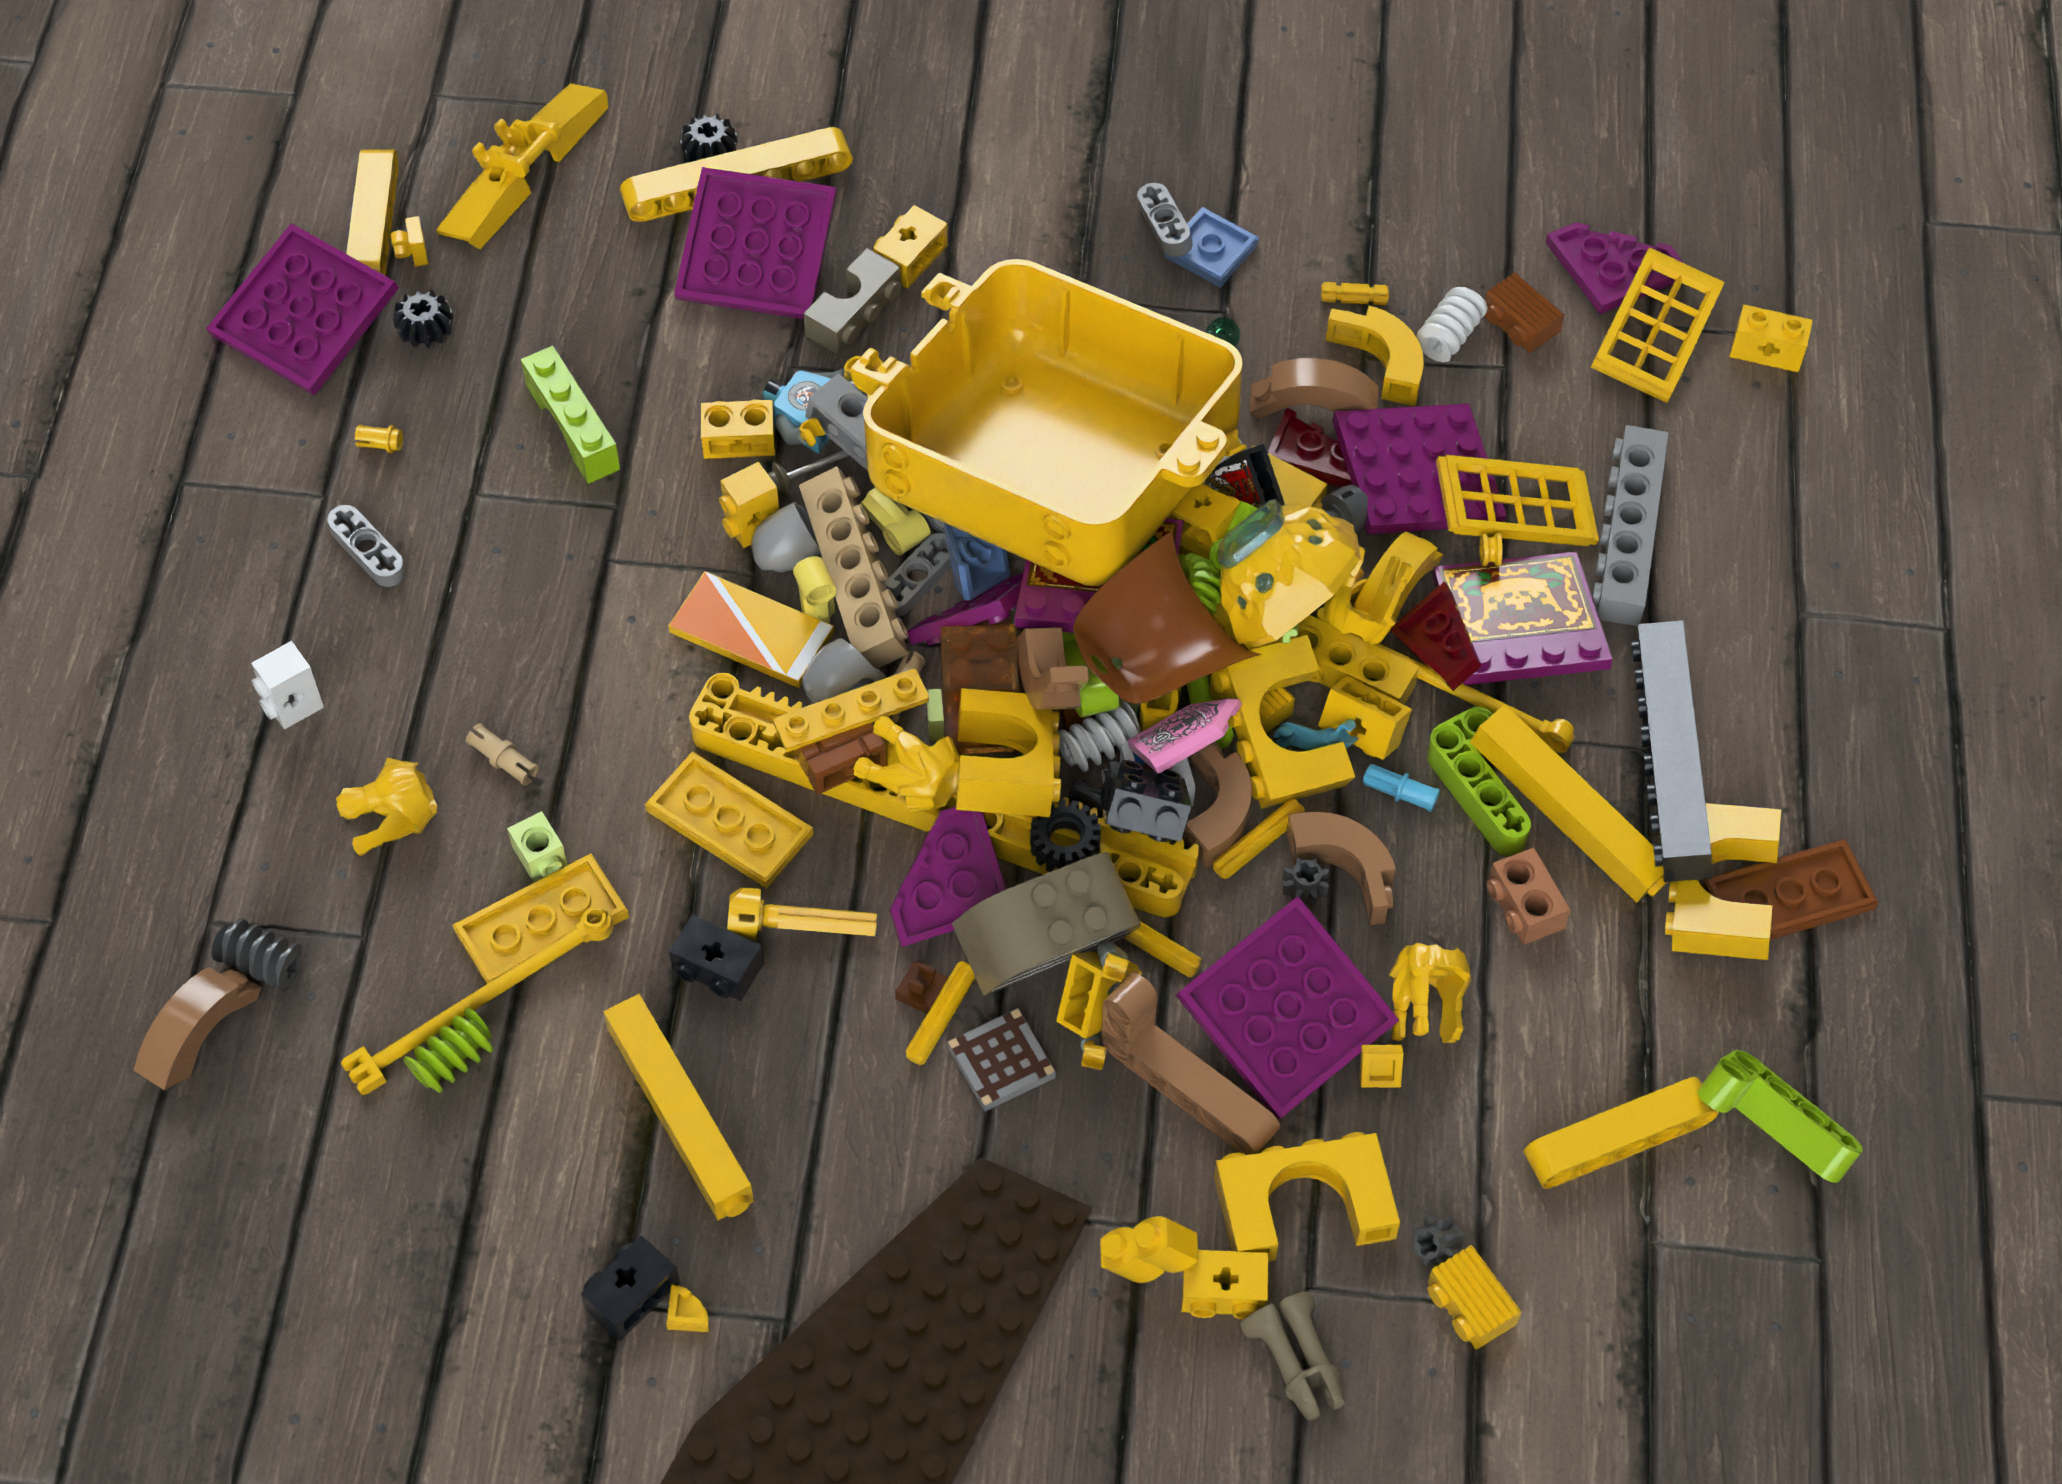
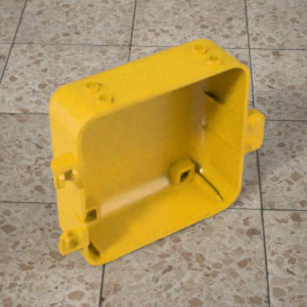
M1022 259L1005 260L992 265L972 286L938 273L922 290L921 296L925 298L928 304L944 311L950 309L949 323L948 320L942 318L910 353L911 367L891 356L883 362L879 358L878 351L869 348L851 367V378L855 386L861 391L872 395L867 400L863 410L866 459L870 480L880 493L914 510L1087 586L1104 585L1113 575L1134 559L1192 487L1202 484L1225 456L1227 444L1225 434L1237 429L1240 416L1242 357L1232 344L1055 270Z

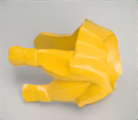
M1359 546L1361 560L1335 595L1325 602L1324 618L1325 622L1331 624L1342 634L1353 633L1362 637L1364 642L1376 645L1385 638L1391 627L1396 623L1394 615L1400 605L1402 592H1404L1407 585L1406 581L1414 568L1411 564L1403 562L1396 577L1395 573L1401 560L1396 556H1392L1370 611L1366 612L1356 609L1351 605L1350 597L1352 585L1364 562L1365 550Z
M881 716L879 720L875 721L873 733L889 741L886 748L888 766L883 767L874 764L869 758L861 757L853 767V775L861 779H868L876 784L879 783L890 791L905 796L907 809L910 810V813L945 807L957 786L960 760L952 738L947 736L938 740L933 746H929L917 736L904 731L903 728L895 724L889 717Z
M387 757L385 765L374 782L363 787L343 788L341 794L336 798L339 814L347 820L356 819L361 814L371 812L387 816L378 829L366 835L353 838L352 845L359 856L365 855L372 848H377L385 842L399 840L411 833H423L428 822L437 813L438 806L434 800L433 791L426 783L424 774L416 768L419 763L400 761Z
M1421 943L1407 945L1399 953L1389 973V976L1394 979L1392 999L1395 1010L1393 1013L1399 1019L1392 1027L1390 1038L1395 1041H1401L1405 1038V1023L1410 1002L1413 1004V1017L1415 1018L1413 1034L1423 1036L1429 1032L1428 994L1429 984L1437 989L1443 1001L1442 1019L1439 1029L1442 1042L1455 1043L1460 1040L1464 1029L1461 1016L1463 1009L1462 999L1471 982L1470 967L1465 954L1458 947L1453 951L1442 949L1436 944L1429 946Z

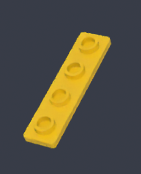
M910 669L777 716L773 721L785 750L789 752L875 722L881 716L888 717L927 703L929 701V694L917 670Z

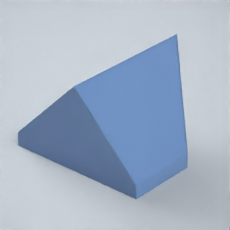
M944 523L954 585L964 600H972L1011 576L1006 550Z

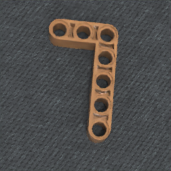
M1131 972L1103 1002L1101 1040L1103 1045L1107 1047V1051L1239 1153L1245 1155L1259 1153L1280 1129V1123L1267 1108L1156 1026L1157 992L1145 977Z

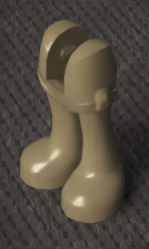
M1304 1291L1282 1299L1277 1309L1274 1304H1269L1255 1311L1241 1321L1240 1327L1247 1338H1262L1274 1356L1284 1379L1286 1397L1295 1403L1296 1407L1308 1421L1320 1417L1317 1402L1311 1392L1312 1389L1320 1387L1328 1405L1333 1410L1344 1406L1345 1400L1339 1382L1340 1373L1337 1367L1330 1363L1323 1351L1312 1322L1311 1314L1316 1308L1315 1301L1310 1291ZM1280 1315L1296 1336L1310 1367L1309 1369L1303 1371L1283 1328Z

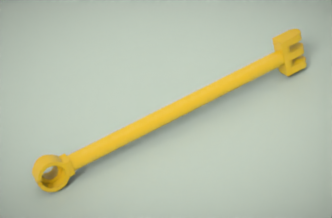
M1322 607L1317 612V618L1325 622L1324 607ZM1380 643L1376 644L1380 648L1419 665L1418 679L1472 705L1488 709L1494 714L1505 704L1463 683L1453 691L1424 664ZM1507 705L1555 752L1564 753L1569 749L1575 737L1574 727L1570 722L1560 718L1552 722L1547 720L1543 722Z
M590 907L582 914L580 922L575 925L576 928L372 1057L365 1047L362 1046L341 1061V1065L345 1071H351L349 1077L353 1083H358L357 1089L360 1094H369L387 1082L380 1071L381 1069L426 1042L430 1036L437 1035L443 1026H451L454 1017L460 1016L464 1018V1010L467 1007L475 1011L582 942L586 944L589 941L598 942L608 938L614 928L611 915L603 907ZM602 917L601 921L597 924L589 923L593 918Z

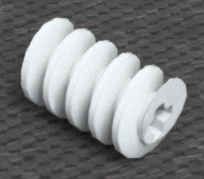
M1465 287L1451 288L1417 332V339L1421 345L1422 352L1435 361H1450L1451 355L1459 351L1460 345L1465 343L1467 336L1474 331V327L1486 315L1488 307L1484 299L1471 289Z
M1124 701L1122 707L1119 706L1118 709L1110 710L1108 713H1099L1096 715L1095 720L1089 717L1083 720L1082 726L1076 723L1071 725L1069 732L1066 730L1058 731L1060 734L1059 748L1070 766L1077 764L1083 772H1086L1089 769L1088 758H1091L1097 766L1102 764L1101 752H1104L1110 760L1114 759V746L1121 749V746L1127 743V740L1141 733L1140 725L1133 709Z

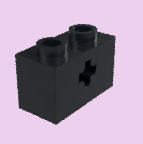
M693 914L669 950L672 970H674L678 977L688 982H694L695 980L708 986L714 994L720 997L728 998L730 996L739 1001H742L764 965L762 946Z
M642 1235L632 1244L627 1243L623 1245L615 1254L614 1262L602 1273L596 1272L585 1283L581 1293L585 1309L620 1341L671 1292V1285H678L680 1283L677 1267Z

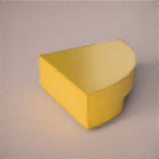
M671 1285L666 1322L667 1330L709 1332L707 1311L701 1301L687 1288Z

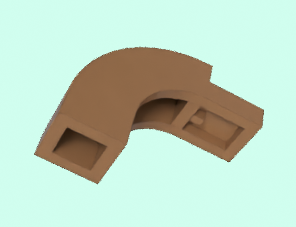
M1320 358L1286 360L1272 365V376L1251 384L1249 412L1257 419L1295 405H1316L1326 408L1333 413L1335 411L1378 409L1379 386L1360 370L1341 362Z
M1062 628L1024 629L1017 637L1016 645L1023 687L1032 707L1036 710L1079 708L1081 706L1079 691L1089 681L1088 667L1067 666Z
M1215 742L1187 757L1216 795V800L1209 809L1186 823L1184 832V844L1188 849L1194 844L1198 845V861L1206 870L1213 866V861L1244 836L1249 820L1252 795L1250 775L1241 756L1235 751L1224 758L1221 748Z
M1327 812L1289 814L1286 835L1293 867L1295 866L1296 858L1299 857L1301 860H1313L1316 858L1317 864H1332L1346 870L1356 879L1361 888L1369 925L1385 924L1387 911L1393 908L1391 888L1396 868L1389 851L1382 841L1362 824L1341 815Z
M211 967L200 971L182 985L161 1009L142 1042L133 1071L163 1090L190 1078L199 1049L210 1031L228 1014L257 1001L261 987L247 979L243 973L234 971L231 968L221 973H218Z

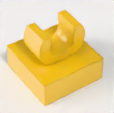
M419 216L406 218L407 232L394 231L390 234L395 257L403 259L412 254L415 267L429 265Z
M1361 1045L1359 1076L1361 1087L1401 1088L1403 1067L1402 1045Z

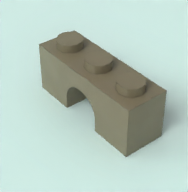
M868 248L846 269L847 292L854 296L847 299H839L824 292L803 313L805 336L838 355L847 345H852L857 340L868 323H873L878 318L883 307L889 301H894L902 289L900 266Z

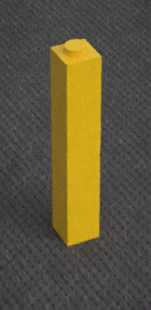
M1504 704L1479 726L1470 743L1636 903L1647 893L1653 898L1668 883L1664 882L1663 866L1655 867L1653 845L1507 705Z
M637 994L603 1011L610 1035L717 1221L726 1216L735 1217L743 1213L749 1207V1204L754 1202L752 1186L641 995Z

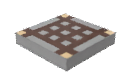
M1018 1008L947 1041L951 1055L984 1112L1056 1078V1071Z

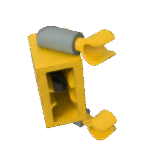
M1110 941L1101 942L1097 947V951L1072 954L1056 1022L1080 1035V1045L1084 1051L1081 1066L1098 1070L1103 1069L1107 1047L1100 1046L1099 1037L1102 1034L1103 1002L1131 972L1142 975L1138 966L1128 960L1126 952Z

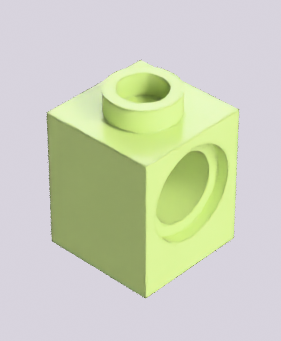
M542 811L507 828L512 848L533 882L568 865L563 844ZM539 847L546 848L540 852H533L534 849Z

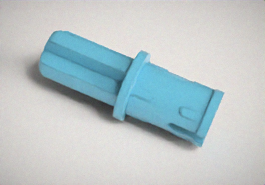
M1374 764L1369 765L1363 777V784L1365 786L1395 797L1394 801L1399 802L1401 799L1424 808L1429 812H1432L1440 793L1438 788L1435 789L1410 779L1408 773L1402 776Z

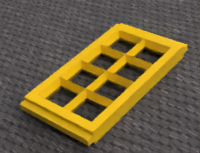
M1649 247L1591 368L1668 403L1725 282ZM1651 270L1675 280L1668 296L1644 285ZM1681 284L1705 294L1698 310L1674 299ZM1640 293L1664 303L1657 319L1633 309ZM1670 307L1694 317L1687 333L1663 323ZM1629 316L1653 326L1646 343L1622 332ZM1659 330L1683 340L1676 357L1652 346ZM1618 339L1642 350L1634 366L1610 355ZM1648 353L1672 364L1665 380L1641 370Z
M1454 455L1438 456L1436 459L1448 531H1452L1454 534L1480 536L1486 533L1488 537H1493L1495 533H1500L1503 539L1578 546L1597 545L1599 542L1585 471L1574 467ZM1458 472L1480 474L1483 493L1462 491ZM1488 475L1509 477L1513 496L1491 494ZM1517 478L1538 480L1542 498L1521 497ZM1546 481L1567 483L1571 501L1549 499ZM1464 500L1485 502L1489 521L1467 519ZM1493 503L1514 505L1518 524L1496 522ZM1522 506L1544 508L1547 526L1526 525ZM1552 509L1573 510L1576 529L1555 527Z

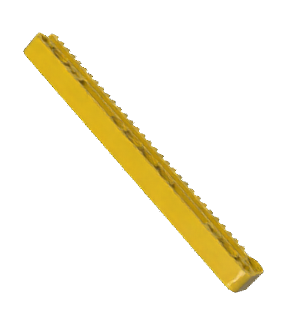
M717 673L711 676L689 714L692 739L696 747L814 790L799 764L797 749L789 752L785 750L773 721L777 716L803 708L802 702L798 701L795 705L789 707V699L786 696L776 702L775 692L771 691L765 697H762L761 687L757 686L751 692L740 689L736 677L729 673ZM720 696H728L727 698H719ZM741 737H746V738H747V739H745V740H736V739L741 738ZM882 738L885 747L887 748L889 742H886V739ZM859 777L822 793L929 832L940 811L956 807L955 788L945 807L910 813V810L907 809L905 796L890 791L887 788L884 791H875L874 789L885 787L879 783L876 784L868 779H861ZM1063 798L1065 799V805L1069 806V798ZM1053 802L1054 807H1058L1059 803ZM1079 802V809L1081 810L1083 803ZM1093 807L1090 810V815L1095 813L1097 816V808ZM982 812L986 825L993 827L988 829V833L997 858L1043 875L1049 873L1046 871V863L1040 867L1036 863V856L1033 857L1031 853L1030 829L1032 819H1036V816ZM1104 816L1101 819L1098 818V824L1101 826L1100 851H1098V854L1103 852L1109 853L1132 906L1158 917L1166 918L1177 914L1181 909L1182 899L1187 887L1197 873L1198 845L1194 844L1186 850L1184 849L1183 839L1181 842L1177 841L1172 845L1169 842L1153 840L1147 834L1133 830L1131 833H1121L1105 824ZM1067 828L1058 829L1050 836L1054 844L1063 847L1073 846L1080 841L1079 833ZM1126 877H1131L1136 879V881L1125 882L1122 879Z

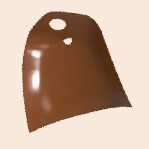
M1171 531L1132 559L1100 587L1079 612L1073 625L1076 642L1082 658L1089 669L1122 700L1134 704L1157 699L1215 671L1254 656L1262 655L1247 650L1238 644L1213 619L1184 574L1176 554ZM1090 655L1096 656L1105 665L1107 673L1101 672L1094 665ZM1119 658L1122 661L1121 668L1117 669L1111 659Z

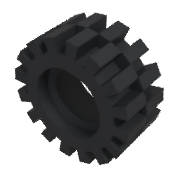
M1065 799L1059 800L1058 807L1056 808L1052 802L1050 817L1036 816V819H1032L1030 829L1031 853L1033 857L1036 856V863L1040 867L1046 863V871L1052 872L1055 867L1062 868L1096 855L1100 851L1101 826L1098 824V817L1095 813L1090 815V808L1087 805H1084L1080 810L1079 801L1072 800L1071 806H1066ZM1067 828L1078 832L1080 841L1073 846L1063 847L1054 844L1050 836L1058 829Z

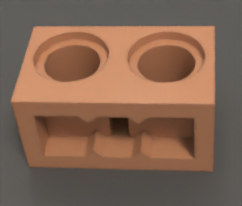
M1535 848L1492 863L1489 878L1486 882L1487 890L1493 901H1499L1505 912L1504 917L1509 930L1513 934L1517 933L1523 945L1565 929L1571 910ZM1510 879L1519 880L1523 884L1512 883ZM1527 911H1536L1540 913L1541 916L1531 915Z

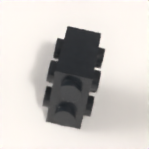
M1122 760L1121 763L1110 761L1100 794L1105 824L1121 833H1131L1133 830L1145 833L1151 839L1159 842H1169L1170 839L1181 842L1192 807L1185 778L1169 769L1161 773L1144 769L1141 764L1131 760Z

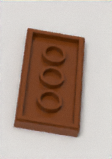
M1846 839L1779 857L1777 863L1762 862L1716 875L1712 879H1704L1702 887L1709 894L1721 900L1773 906L1770 940L1875 910L1879 903Z

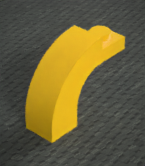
M1373 306L1368 307L1366 316L1332 308L1328 318L1325 341L1363 349L1375 355L1382 362L1386 371L1381 399L1415 407L1421 384L1424 359L1421 345L1412 330L1396 316Z
M1405 531L1381 557L1363 586L1353 607L1366 612L1370 611L1388 562L1392 556H1396L1401 560L1395 573L1396 577L1403 562L1411 564L1414 568L1406 581L1407 585L1404 592H1402L1400 605L1394 615L1396 621L1403 604L1414 586L1426 573L1439 566L1444 554L1438 552V548L1430 541Z

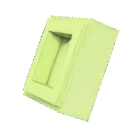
M929 689V701L927 702L929 739L931 741H938L944 738L941 689Z

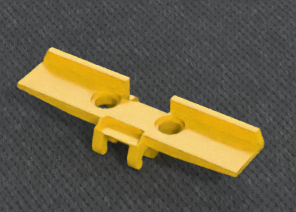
M570 83L530 121L516 119L508 127L506 121L500 119L494 125V129L503 141V144L500 147L492 145L486 151L485 146L478 142L472 149L474 157L485 170L469 186L436 229L437 234L467 241L473 247L481 249L532 193L524 178L530 171V165L544 150L550 151L554 161L560 162L609 108L605 90Z

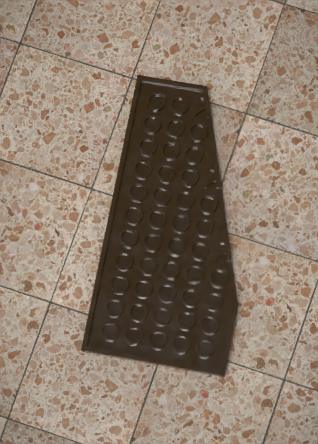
M980 1157L694 1423L660 1484H953L1091 1215L1092 1207Z

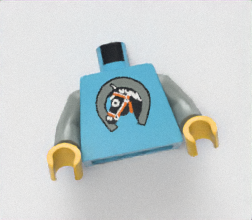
M860 356L850 358L845 363L844 368L834 372L809 373L802 370L798 371L786 386L774 380H770L767 383L763 392V399L773 401L775 427L787 445L803 444L820 454L830 438L826 435L817 418L807 419L805 417L808 399L837 373L841 374L846 380L852 381L851 367L860 359Z

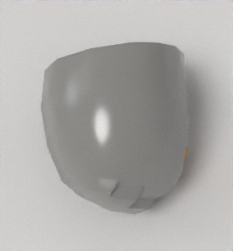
M796 502L781 508L757 526L751 541L754 561L764 571L772 570L779 573L792 571L801 560L821 554L808 512Z
M838 638L824 646L811 659L802 680L803 688L810 702L817 703L885 679L886 676L879 669H875L850 643L842 638Z

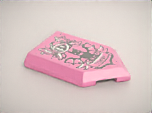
M1222 699L1190 704L1127 740L1128 746L1153 770L1161 773L1222 738L1229 728L1228 719L1230 716L1237 714L1242 703L1238 699Z

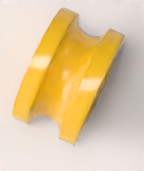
M1486 533L1480 535L1479 554L1481 566H1487L1489 562H1493L1495 566H1501L1502 538L1500 533H1495L1493 537H1488Z

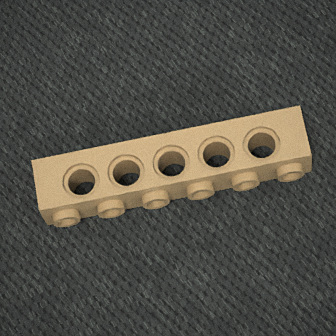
M836 466L800 484L799 488L822 558L837 590L835 598L850 644L875 669L909 654L904 639L908 638V632L899 617L896 618L894 610L898 609L899 606L892 591L886 588L885 581L889 580V576L883 563L876 558L875 553L879 552V547L870 531L867 532L865 525L869 524L870 520L864 507L857 502L856 497L860 496V491L852 476L846 478Z

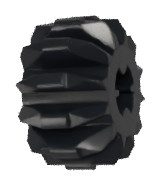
M705 113L702 119L691 117L690 124L683 126L682 140H680L681 150L686 155L688 163L736 151V143H738L735 128H732L729 119L721 120L719 114L711 118L707 117Z
M417 289L416 295L409 296L404 294L403 302L395 303L393 324L403 342L410 341L414 348L424 343L429 349L431 342L436 341L442 344L443 335L451 334V324L454 317L444 295L436 296L432 289L426 294H422Z

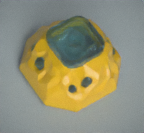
M1273 499L1262 505L1223 538L1218 546V561L1222 565L1220 574V602L1233 628L1238 644H1244L1248 649L1277 641L1335 595L1361 560L1358 536L1354 531L1353 524L1345 519L1330 516L1320 508L1305 504L1281 506L1276 499Z

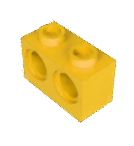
M754 399L750 401L701 403V441L704 459L775 456L773 401Z

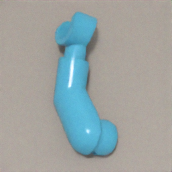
M1351 719L1346 720L1337 729L1327 728L1318 731L1294 722H1285L1274 733V738H1279L1275 741L1279 746L1289 747L1292 745L1308 751L1343 741L1345 747L1348 748L1358 740V737H1352L1346 731H1351L1356 727L1355 721Z

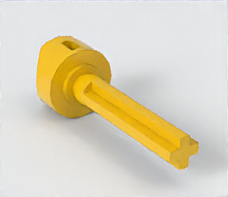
M742 887L730 894L727 930L751 941L757 940V931H761L762 925L768 928L875 936L877 913L772 904L764 905V900H760L761 889Z

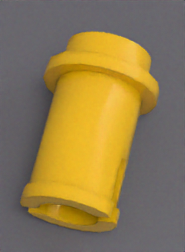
M359 424L355 431V440L360 441H356L355 445L360 448L386 449L387 453L393 454L395 450L400 451L402 448L403 431L397 429L395 425L381 428Z

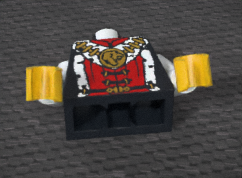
M1238 429L1225 434L1227 438L1226 454L1207 477L1205 484L1213 490L1227 496H1233L1239 501L1248 503L1265 512L1285 505L1265 444L1247 449L1246 445H1242L1241 440L1238 438Z

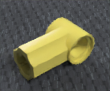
M876 488L870 490L861 502L868 517L882 530L886 543L896 555L904 554L931 535L928 523L917 510L909 511L903 504L884 496Z
M817 556L807 557L798 562L793 568V574L799 587L802 612L830 623L831 616L836 612L834 597L837 592L824 560Z

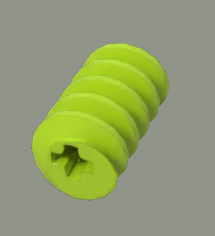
M469 1007L464 1010L466 1019L460 1016L452 1019L453 1029L448 1026L440 1028L439 1035L441 1040L435 1036H430L426 1040L428 1050L421 1046L416 1047L413 1050L416 1060L408 1056L403 1058L404 1063L414 1077L426 1088L430 1087L439 1094L443 1092L439 1079L443 1077L452 1084L456 1081L452 1071L454 1067L466 1073L468 1072L465 1062L467 1057L476 1063L481 1061L478 1048L481 1047L489 1053L494 1051L490 1042L492 1036L488 1027L479 1015Z

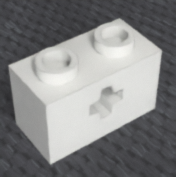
M292 641L251 663L256 678L251 681L261 697L259 703L266 716L270 720L276 717L284 730L324 708L311 668Z

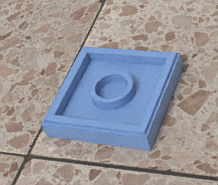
M1202 207L1187 223L1193 242L1192 249L1182 256L1172 257L1164 253V257L1221 288L1258 246L1259 237Z

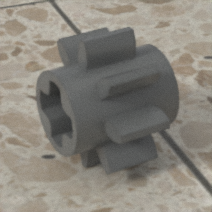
M1298 857L1293 869L1284 868L1282 879L1286 882L1283 885L1282 893L1283 895L1291 894L1293 899L1298 896L1304 904H1311L1314 907L1316 906L1318 895L1328 896L1330 885L1326 882L1328 881L1330 871L1329 869L1322 870L1317 864L1316 858L1313 860H1301Z
M1438 1215L1425 1217V1226L1413 1229L1415 1233L1413 1251H1416L1424 1259L1423 1264L1425 1266L1435 1263L1439 1266L1442 1262L1463 1250L1461 1247L1465 1234L1464 1231H1460L1453 1224V1217L1440 1219Z

